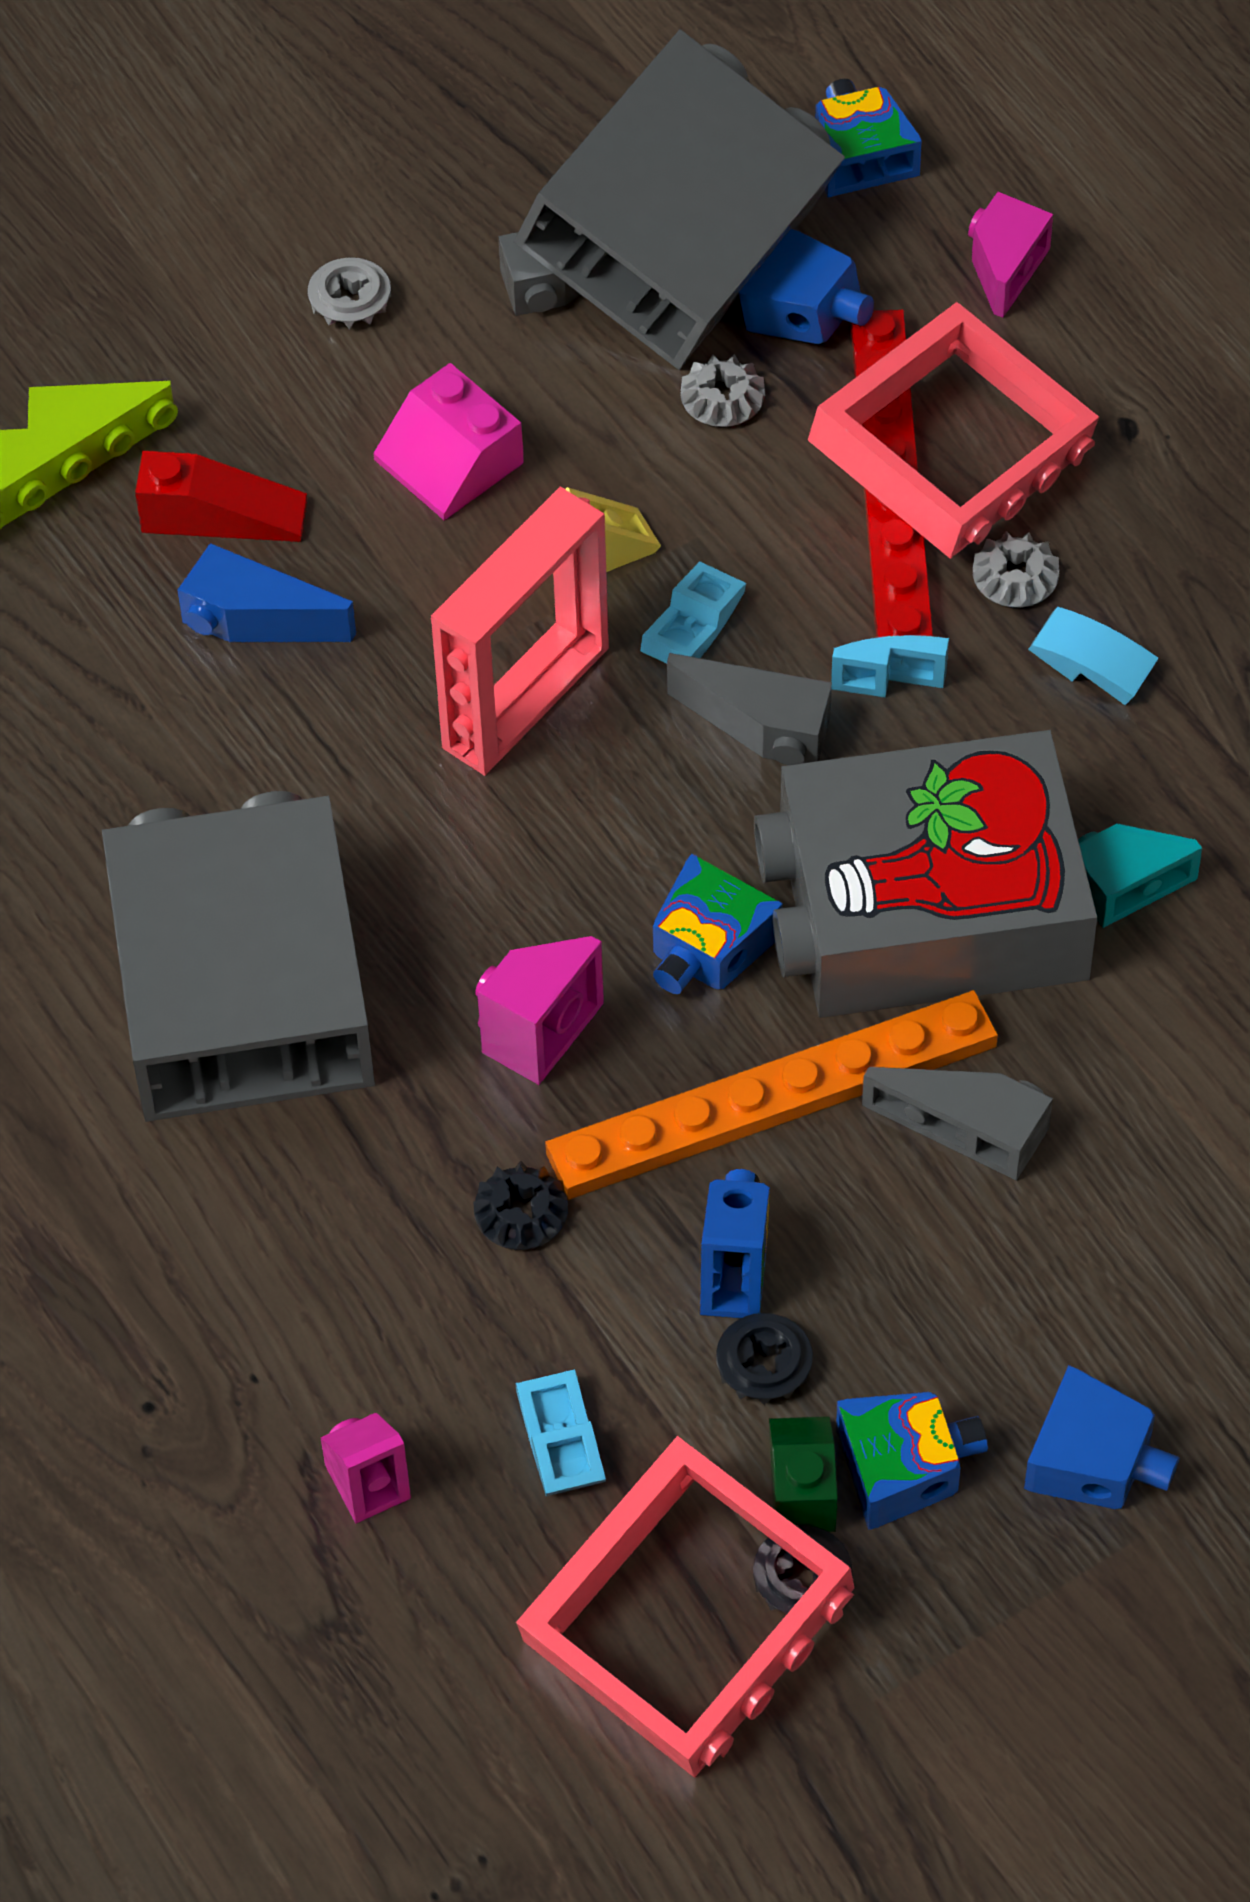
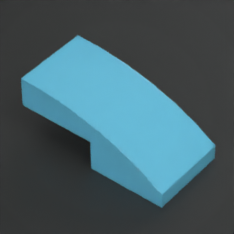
M699 561L672 590L670 607L643 634L640 651L666 664L669 653L701 658L735 610L745 592L746 583Z
M1057 607L1052 612L1028 649L1070 681H1073L1081 673L1124 705L1135 696L1158 660L1157 656L1123 634L1091 618Z
M914 635L886 636L865 639L836 647L832 656V690L885 698L889 680L943 688L947 672L949 638Z
M575 1369L516 1383V1392L545 1495L549 1496L605 1482L606 1478L591 1421L588 1422Z

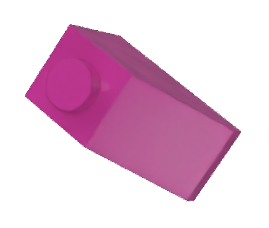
M1000 192L996 193L986 209L979 208L970 223L968 235L973 238L972 263L992 311L995 315L1004 318L1050 250L1053 214Z
M374 1413L363 1419H347L337 1424L329 1434L321 1437L325 1466L355 1524L411 1499L404 1442L399 1433L379 1414Z

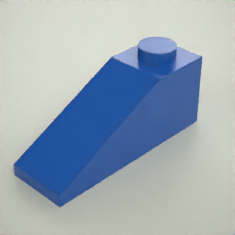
M211 543L177 590L182 622L199 634H211L228 642H351L356 635L353 601Z

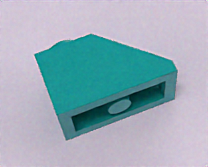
M1115 824L1099 833H1087L1078 839L1097 914V921L1103 928L1198 879L1202 847L1195 839L1121 824Z

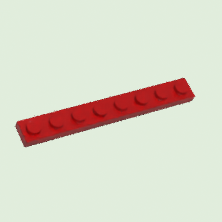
M903 309L875 310L868 323L864 326L851 323L855 378L906 340ZM909 388L861 425L918 472L911 389ZM864 488L876 638L904 635L933 636L924 537Z

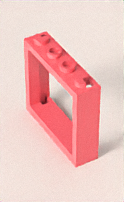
M956 302L820 404L815 414L808 441L951 559L968 544L975 542L979 545L990 532L992 525L1001 518H1004L1006 521L1013 518L1023 507L1027 498L1036 490L1039 493L1047 491L1055 483L1061 471L1069 464L1073 466L1081 464L1084 453L1095 445V441L1091 438L1099 416L961 304ZM953 354H956L1053 433L1052 436L961 507L861 425Z
M559 487L431 615L442 749L484 776L609 649L605 514L591 506L589 499L578 498L562 487ZM553 573L556 623L494 685L490 636Z
M677 1436L518 1619L516 1624L523 1641L695 1778L705 1765L710 1767L719 1755L723 1758L725 1757L734 1741L731 1734L746 1716L753 1720L767 1707L774 1695L772 1686L784 1671L788 1669L793 1672L805 1662L815 1644L812 1638L826 1621L834 1624L844 1615V1606L854 1596L852 1593L854 1583L851 1568ZM695 1481L819 1577L690 1730L685 1733L562 1634Z

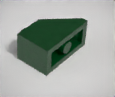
M830 1416L769 1418L773 1509L794 1525H810L828 1532H836L837 1482Z

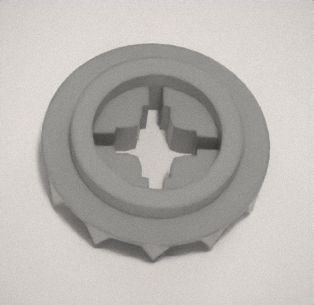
M341 258L328 262L313 274L308 284V298L313 314L323 315L328 325H332L337 321L344 322L349 329L354 321L362 320L371 324L374 314L386 313L387 301L391 297L390 281L384 270L375 263L361 258ZM340 285L352 294L358 293L359 300H351L347 296L341 297Z
M712 354L708 363L693 362L690 373L682 376V404L693 418L704 424L718 427L741 424L752 418L760 410L764 402V377L757 375L753 363L744 365L739 363L735 354L728 361H719ZM716 381L725 382L727 388H730L729 400H726L724 394H721L720 390L715 388Z
M1006 531L1000 540L986 539L983 549L979 553H975L973 579L980 592L995 603L1008 607L1031 606L1046 599L1056 588L1059 580V557L1053 556L1048 542L1037 543L1033 541L1029 532L1023 538L1012 537ZM1010 561L1015 565L1025 562L1026 572L1023 573L1019 569H1014L1011 572L1006 571L1007 562Z

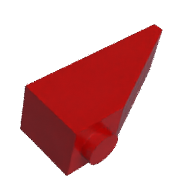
M142 451L135 491L142 533L301 542L307 506V493L198 454Z

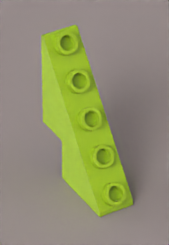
M171 381L29 387L28 429L0 430V530L27 511L37 509L48 498L70 484L80 482L91 471L113 457L123 455L134 444L153 432L169 426L176 419L178 407L174 404Z

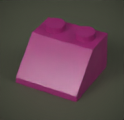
M449 363L409 392L374 451V460L445 521L524 463L522 424L452 363Z
M589 936L509 951L497 967L490 966L483 973L476 987L479 1008L478 1026L481 1033L482 1053L540 1085L604 1004L602 941Z

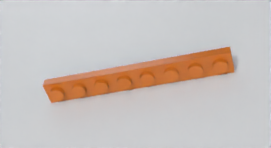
M972 990L545 1141L546 1155L557 1179L562 1180L567 1200L859 1097L863 1095L864 1074L869 1067L934 1070L996 1048L998 1034L976 992Z

